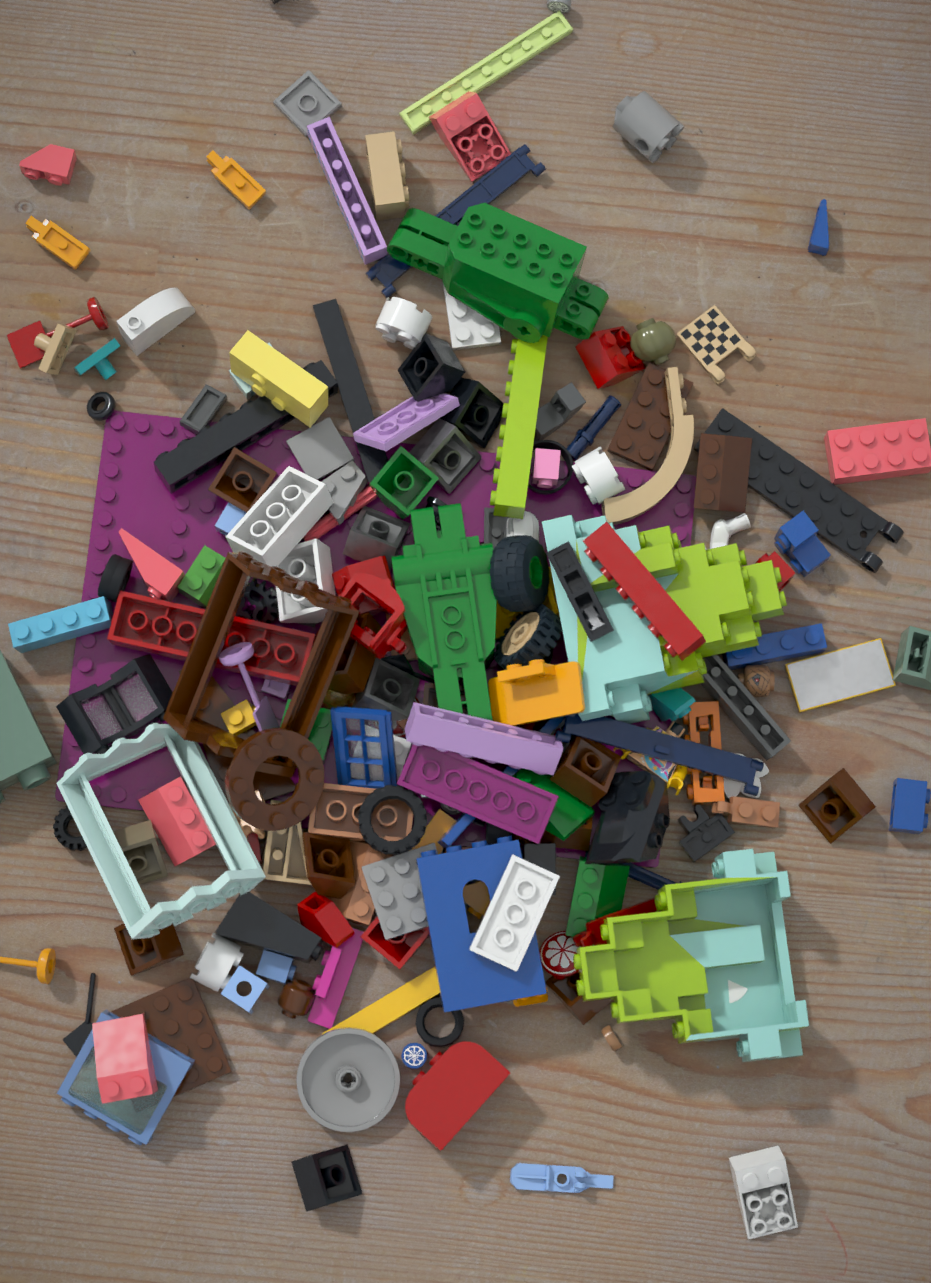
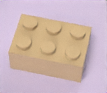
M395 131L365 135L366 155L376 221L404 217L405 209L409 208L408 186H403L406 185L404 162L399 163L402 162L401 140H396Z

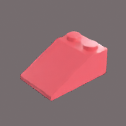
M121 528L119 534L122 542L148 589L147 591L150 593L149 596L172 602L179 592L178 585L185 576L183 570Z
M144 1014L93 1023L96 1072L102 1104L152 1095L157 1092L158 1086Z

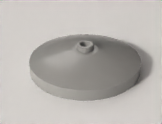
M338 1028L316 1038L303 1053L297 1070V1090L305 1110L321 1125L341 1132L364 1130L382 1120L393 1107L400 1087L399 1067L391 1049L375 1034L359 1028ZM346 1073L351 1074L353 1077L352 1081L345 1082L343 1080Z

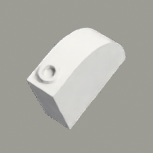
M169 288L149 297L116 322L122 339L134 354L138 356L193 315L195 309L178 288Z

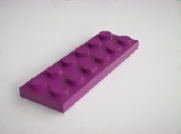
M426 745L412 746L397 781V784L537 844H540L559 799V796L460 754L452 751L441 752L434 747Z

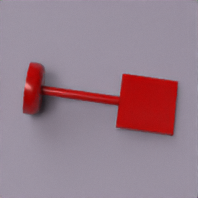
M92 297L87 301L89 315L66 324L75 328L93 320L99 330L109 328L106 316L96 297ZM40 320L7 335L20 369L43 359L45 351L34 346L37 335L42 333L52 338L55 331L45 333Z

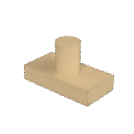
M57 324L52 338L42 333L37 335L34 346L45 351L38 368L39 370L58 375L77 331L76 329L67 325Z

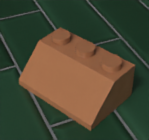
M350 841L355 885L341 899L326 898L334 902L347 921L369 927L375 913V908L361 867L392 857L393 854H383L371 848L369 844Z

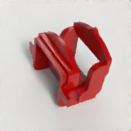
M355 573L339 596L351 600V605L355 608L366 597L391 617L377 634L366 626L362 629L356 624L358 622L356 620L350 637L372 652L379 660L387 652L392 651V649L402 655L407 646L401 638L408 626L403 614L405 612L404 604L396 590L392 587L391 580H382L371 574Z

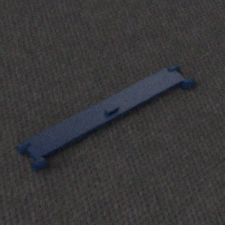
M524 144L441 210L435 217L459 226L468 207L481 203L490 204L528 172L531 171L535 177H538L546 168L541 162L535 165L527 156L530 149ZM387 254L365 274L371 281L375 277L385 287L381 293L387 299L396 292L392 283L412 268V266L398 261Z
M578 713L564 716L566 717L564 730H558L555 735V740L569 743L571 735L745 783L743 792L753 796H757L759 792V787L753 784L756 771L761 772L763 770V762L611 718L599 717L582 721Z

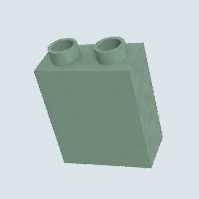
M0 650V804L5 801L2 790L20 782L24 791L45 783L51 778L47 768L57 764L6 657Z

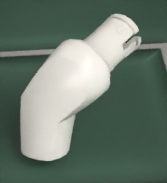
M743 513L726 521L724 519L717 520L711 532L710 549L728 545L731 535L751 528L747 515Z

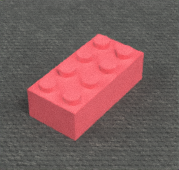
M926 418L829 430L824 437L830 479L834 485L929 473L931 470V447Z

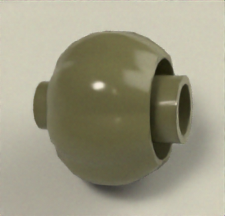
M654 318L636 325L638 331L632 334L630 342L635 356L645 362H654L656 366L668 361V355L676 344V336L673 329L663 321L656 323Z

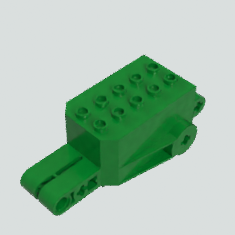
M487 203L468 207L459 226L419 209L410 208L404 215L387 247V252L391 257L442 279L449 295L502 329L509 331L514 337L528 343L538 342L542 335L550 338L554 328L578 339H589L609 299L608 294L603 289L579 279L587 246Z
M461 503L438 506L441 531H436L433 507L410 510L415 544L403 546V555L391 556L395 589L405 607L403 614L418 659L419 670L434 680L438 708L462 714V708H467L468 715L492 721L485 671L494 660L497 599L494 597L490 577V560L493 554V544H480L479 536H465ZM458 680H463L466 701L461 702Z

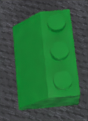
M579 857L565 930L566 936L574 937L576 934L587 930V922L622 909L630 865L621 863L585 864L587 857Z

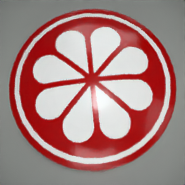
M565 931L549 936L543 942L539 951L543 969L558 980L565 979L567 976L579 972V970H575L573 954H577L579 947L575 946L573 937L565 935Z

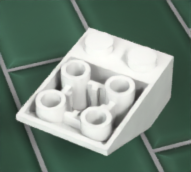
M779 1146L729 1157L732 1178L748 1240L798 1228L786 1161Z

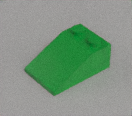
M522 768L512 776L559 796L546 830L563 841L595 813L592 807L549 780L550 774L539 775L532 770Z

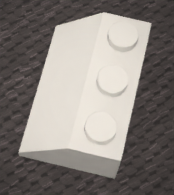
M317 538L297 544L279 564L278 567L285 570L286 574L304 582H312L318 585L319 589L336 596L332 578L333 570L330 547ZM276 587L280 622L319 623L324 620L328 609L315 607L304 596L282 592Z

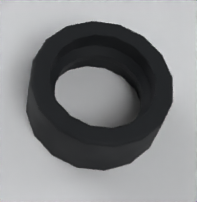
M438 997L428 1000L421 1006L417 1013L415 1025L418 1035L424 1042L434 1047H445L458 1040L463 1031L464 1017L461 1010L450 1011L455 1019L453 1031L448 1036L442 1038L430 1035L425 1027V1017L432 1009L443 1008L441 998Z

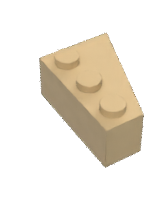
M271 800L270 804L274 805L284 801ZM300 822L287 829L266 832L262 870L266 876L264 879L311 885L307 879L303 833Z

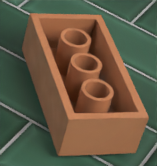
M324 783L320 799L310 813L308 833L365 842L359 829V811L365 798L373 793L375 789ZM388 799L381 802L375 807L371 816L374 832L380 838L387 841H398L405 838L412 830L413 812L405 802L398 799Z

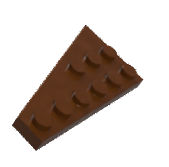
M213 676L210 678L195 717L229 732L221 713L235 705ZM250 728L237 736L246 740L255 734V731ZM203 743L211 770L227 799L225 775L233 758L216 755ZM258 771L255 772L253 779L254 791L259 790L265 802L294 792L296 786L290 777Z

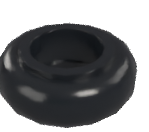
M108 392L94 394L87 403L88 415L96 421L108 419L114 413L116 407L115 399ZM105 402L103 409L97 411L99 404Z

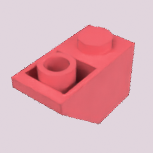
M50 144L20 161L19 166L22 174L29 179L38 180L43 178L54 185L61 186L62 183L70 185L77 156L74 149Z

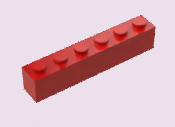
M607 521L583 540L587 548L584 552L593 563L597 560L601 564L600 572L609 582L613 579L617 583L616 591L624 600L629 598L633 602L632 610L640 619L645 617L649 621L648 629L656 638L661 636L665 640L664 648L673 658L677 655L683 661L706 642L702 633Z

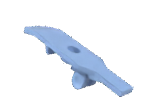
M517 1163L511 1168L510 1183L515 1189L580 1193L589 1187L613 1189V1176L590 1174L581 1167ZM559 1174L566 1176L567 1180L564 1184L558 1183L557 1176Z

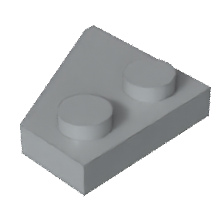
M353 460L322 481V483L326 484L334 502L328 511L339 525L343 523L345 519L343 515L348 507L354 505L358 493L364 489L368 482L366 476Z

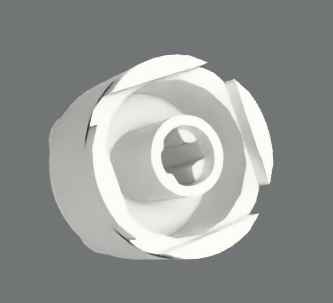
M388 297L375 324V329L383 333V339L395 343L396 340L404 343V346L413 350L425 335L432 320V315L425 309L422 313L416 309L417 305L398 297H392L390 300Z
M601 447L574 461L575 464L572 465L574 473L581 484L584 482L587 484L584 489L593 505L596 503L601 504L604 499L611 498L625 490L624 485L617 478V472Z
M213 932L211 937L215 938L213 944L207 942L195 965V969L198 972L196 975L191 973L190 978L218 992L220 988H225L232 977L228 974L232 965L237 967L244 953L240 952V945Z

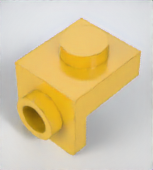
M247 699L221 713L229 732L236 736L255 725L257 726L252 714L256 707Z

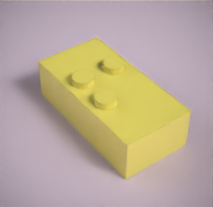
M247 330L229 352L231 372L252 386V390L261 397L266 396L277 409L281 411L286 410L311 428L328 407L327 385Z

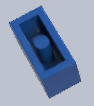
M897 778L893 781L889 831L919 835L923 832V828H927L928 814L925 813V803L929 804L931 789L927 788V781Z

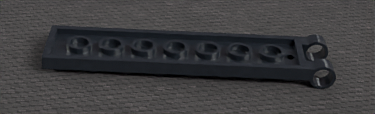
M722 408L704 434L752 438L748 487L793 518L804 510L818 528L817 535L857 561L870 572L876 573L883 564L881 558L865 550L877 532L892 543H898L904 534V531L899 526L888 522L725 409ZM700 440L697 442V444H696L695 447H694V450L697 451L698 453H699ZM860 532H866L867 537H861Z

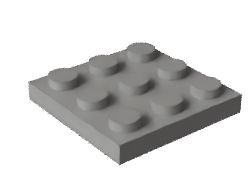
M435 843L361 867L385 941L428 927L416 858H421L420 852L436 850L437 855Z

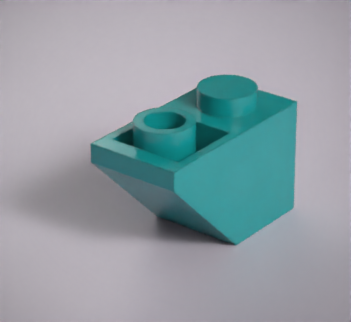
M682 688L647 695L650 697L652 709L662 722L668 719L673 722L678 718H682L692 710L689 706L696 702Z

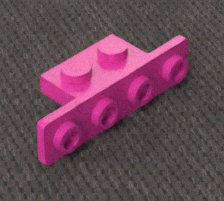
M354 928L355 935L337 948L332 946L331 951H325L321 965L325 966L322 976L317 974L312 989L316 990V997L308 1021L328 1029L333 1026L363 942L360 936L364 932Z

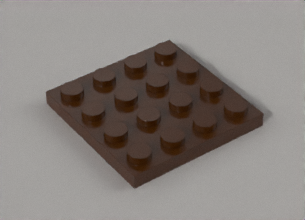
M188 978L111 1011L120 1018L144 1014L148 1034L195 1060L192 1068L186 1073L173 1097L232 1072L193 979ZM156 1079L157 1092L152 1095L130 1098L136 1113L159 1104L167 1090V1086Z

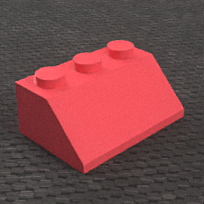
M182 776L138 800L148 819L151 820L153 828L174 866L216 845Z

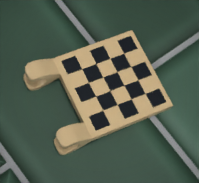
M715 305L676 334L717 385L725 380V373L717 364L736 349L740 351L748 362L755 358V349L744 340Z

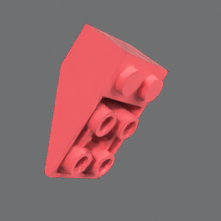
M468 91L429 116L439 137L471 182L496 167L511 154L478 94Z

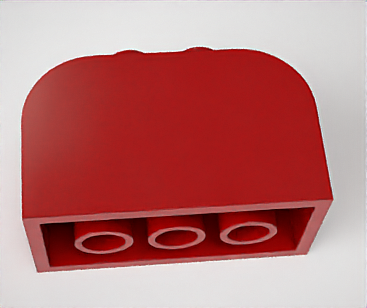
M464 1041L456 1043L444 1054L439 1051L429 1062L432 1066L427 1073L421 1071L412 1081L414 1087L406 1099L405 1111L409 1123L440 1152L510 1074L490 1053L474 1042Z

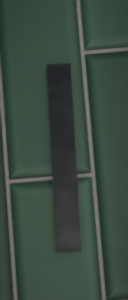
M333 299L312 306L335 379L338 382V389L352 433L375 420L337 300ZM356 442L364 471L370 484L388 462L385 451Z

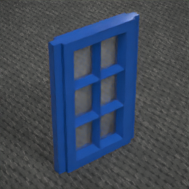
M338 706L337 708H331L338 785L373 789L382 788L386 785L397 786L391 712L380 709Z

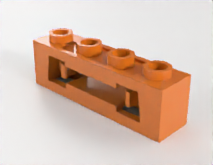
M719 701L694 702L689 706L692 710L682 717L683 725L687 724L688 734H684V739L700 744L699 732L708 731V718H710L711 731L708 734V744L710 747L722 750ZM696 720L699 722V732H696ZM687 767V774H690L691 784H687V799H692V806L697 804L712 805L713 802L717 803V801L725 802L723 777L714 775L715 789H712V776H703L701 778L702 787H700L699 776L702 771Z

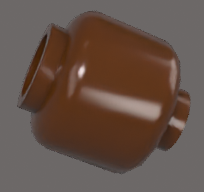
M300 979L286 982L277 1000L278 1005L283 1009L282 1014L292 1019H296V1016L307 1015L315 999V994L312 991L313 987Z

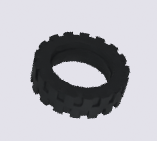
M386 785L385 787L375 789L373 793L365 798L359 811V829L365 842L374 850L387 855H399L410 851L421 841L427 825L426 809L422 800L412 790L399 785ZM388 799H398L405 802L411 808L414 815V825L411 832L405 838L398 841H387L380 838L374 832L371 824V816L375 807Z

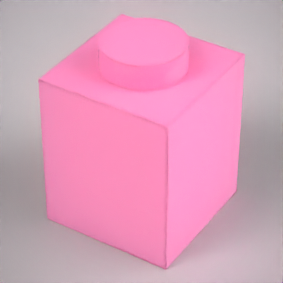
M535 449L533 484H537L541 488H552V485L557 486L561 450Z

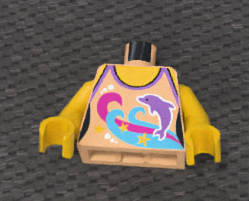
M674 721L666 732L658 726L654 729L646 728L678 738L685 731L680 724ZM620 749L624 753L621 759L627 757L628 760L644 771H648L667 783V790L669 787H674L677 791L675 795L680 793L687 774V767Z

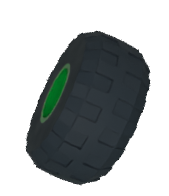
M516 535L505 537L494 547L490 560L491 587L494 597L500 606L510 612L533 611L545 601L548 593L550 578L547 555L542 544L532 536Z

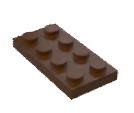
M649 362L607 451L653 471L671 433V421L665 381L666 370ZM683 378L684 387L680 391L681 398L686 400L693 382Z

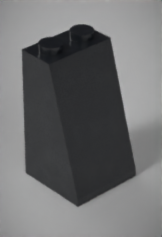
M251 892L243 895L239 894L215 931L218 935L232 942L260 950H267L308 964L312 959L317 961L324 950L323 945H321L323 943L321 937Z

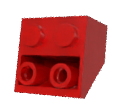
M624 326L595 331L589 339L583 340L575 346L597 389L613 386L646 369L642 360L637 358L634 351H632L631 337Z

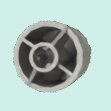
M646 91L641 92L635 97L626 96L615 109L613 128L652 164L662 155V149L669 150L677 140L675 137L684 129V126Z

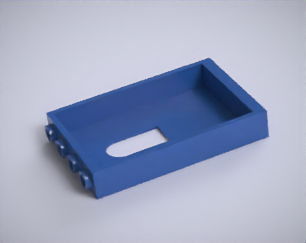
M512 836L497 838V844L487 845L486 840L471 843L472 848L462 850L461 845L447 847V853L436 855V850L420 852L421 858H416L443 1012L547 994L536 931L517 971L469 950L477 932L470 933L463 888L471 880H481L488 888L491 902L511 856L515 855L522 859L519 840L513 841Z

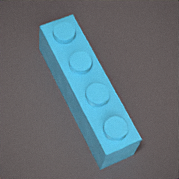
M102 596L9 623L8 627L13 648L20 653H25L108 629L111 626L114 612L111 602Z

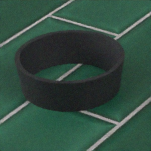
M536 441L533 444L532 453L536 448L561 450L560 455L567 464V477L560 487L553 490H539L529 483L528 488L538 494L556 493L569 482L572 476V457L569 451L556 441Z

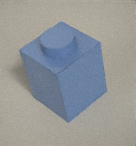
M263 950L256 975L286 984L288 980H293L297 966L293 965V958Z

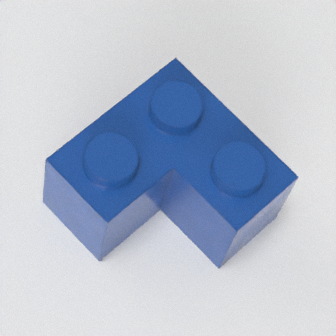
M803 510L779 528L774 537L776 541L774 544L781 554L786 553L790 558V565L793 570L805 577L826 562L831 554L817 538L816 534L819 530Z

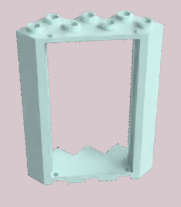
M150 724L137 739L119 738L112 743V747L106 753H86L82 755L79 761L72 768L68 769L57 782L59 790L132 939L151 938L160 933L158 929L166 928L172 923L174 926L193 918L192 914L198 913L205 908L209 911L226 903V898H230L238 893L243 895L251 891L266 877L198 742L184 740L169 724ZM167 746L229 871H225L211 885L192 886L177 901L158 902L151 909L88 781Z

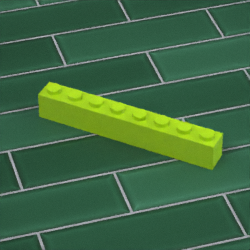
M542 335L541 339L535 343L512 339L511 353L515 354V360L509 361L508 375H512V382H506L505 396H509V403L503 404L502 418L507 419L506 425L501 424L499 439L503 440V447H497L496 461L500 462V469L495 468L493 483L497 484V491L492 490L490 505L494 506V516L516 519L524 518L548 338L545 335Z

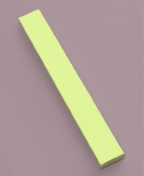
M560 10L400 112V117L414 135L431 124L429 116L468 91L478 94L571 34L573 28Z

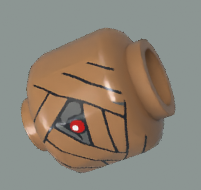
M746 665L743 673H738V679L753 697H767L770 691H774V671H770L768 666Z

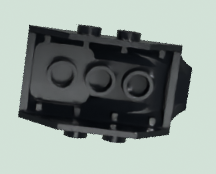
M648 771L617 772L614 774L607 793L599 800L598 806L601 810V815L585 864L630 863L656 859L659 849L662 847L666 829L669 827L670 815L667 783Z

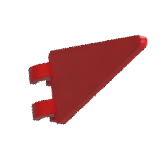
M655 898L587 922V930L576 934L572 938L575 946L580 947L582 945L587 947L593 944L594 946L607 944L606 940H602L600 928L601 925H604L606 918L656 912Z

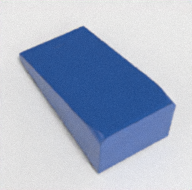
M825 199L821 200L818 206L807 249L808 252L826 256L829 250L827 201Z

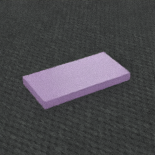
M444 393L419 402L415 401L412 396L353 433L354 440L383 451H388L460 406L457 397Z

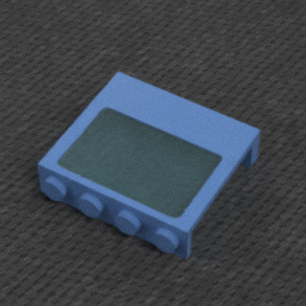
M105 1010L101 1012L96 1022L120 1017ZM92 1029L57 1094L62 1096L61 1100L64 1103L73 1107L77 1105L83 1108V1113L90 1118H100L107 1122L106 1126L115 1132H120L121 1130L129 1135L128 1139L138 1145H142V1143L147 1145L152 1140V1134L195 1060L148 1034L158 1091L152 1095L102 1104L97 1080Z

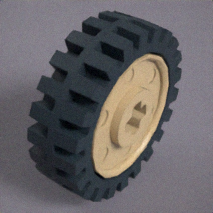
M541 604L533 611H526L523 614L519 613L516 616V620L511 621L509 629L506 628L503 633L505 635L501 636L498 640L500 643L496 645L495 649L497 651L494 652L496 663L504 670H507L506 666L522 664V666H527L531 660L543 659L545 656L548 657L551 653L550 649L555 648L557 644L555 641L559 640L561 636L559 634L562 632L560 617L544 604Z

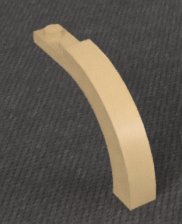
M678 367L667 368L665 371L671 421V438L666 458L658 472L638 489L621 496L604 499L603 503H601L602 515L606 516L609 523L613 522V525L630 521L652 509L673 488L687 464L693 443L694 418L693 415L683 416V413L687 411L685 398H681L680 389L684 387L683 375L678 374Z

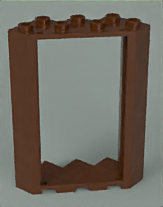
M239 551L238 554L228 552L163 717L184 740L204 743L216 755L234 758V752L245 739L195 716L250 577L271 581L282 592L304 596L315 607L328 609L280 727L297 732L307 739L359 614V611L351 605L352 601L348 598L330 594L319 589V586L312 582L299 580L286 574L285 570L276 566H268L253 559L252 555ZM277 755L262 762L256 771L292 778L296 765L288 757Z

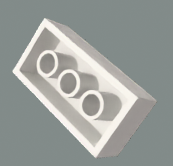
M288 466L227 534L226 539L233 553L238 554L239 551L246 552L257 561L271 567H278L334 503L326 484Z

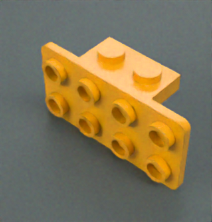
M543 659L529 661L527 666L512 664L506 666L507 670L498 671V677L491 678L488 681L492 721L516 726L582 713L585 710L581 667L575 661L552 665L545 663Z

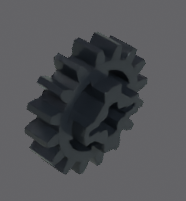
M253 578L250 583L248 582L235 616L271 624V621H274L277 617L274 612L278 611V605L274 604L277 601V596L271 595L274 588L270 587L267 589L265 587V580L258 584L257 578ZM267 607L266 615L262 617V610Z

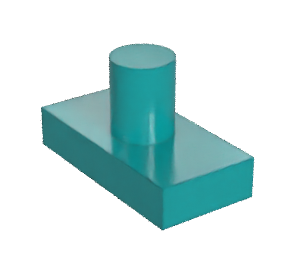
M115 338L75 366L74 370L81 376L95 366L104 380H107L117 371L106 357L118 349L120 344Z

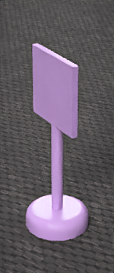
M250 642L238 643L222 651L219 656L220 662L224 666L238 665L256 707L252 714L259 731L279 728L267 696H264L259 701L244 665V662L254 653L252 644Z

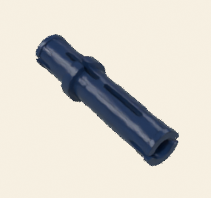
M609 395L582 430L579 429L576 432V437L566 448L573 461L580 457L588 445L591 446L594 443L596 435L621 407L620 402L615 397Z

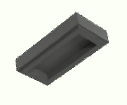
M206 384L181 418L180 426L198 435L202 428L210 425L227 401V395Z

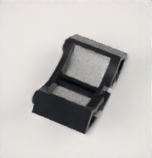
M150 654L133 659L121 669L111 674V679L104 684L97 686L95 683L83 690L70 694L56 706L83 754L106 753L112 747V743L119 738L129 739L145 730L150 724L156 723L159 720L160 722L165 721L163 717L173 692Z

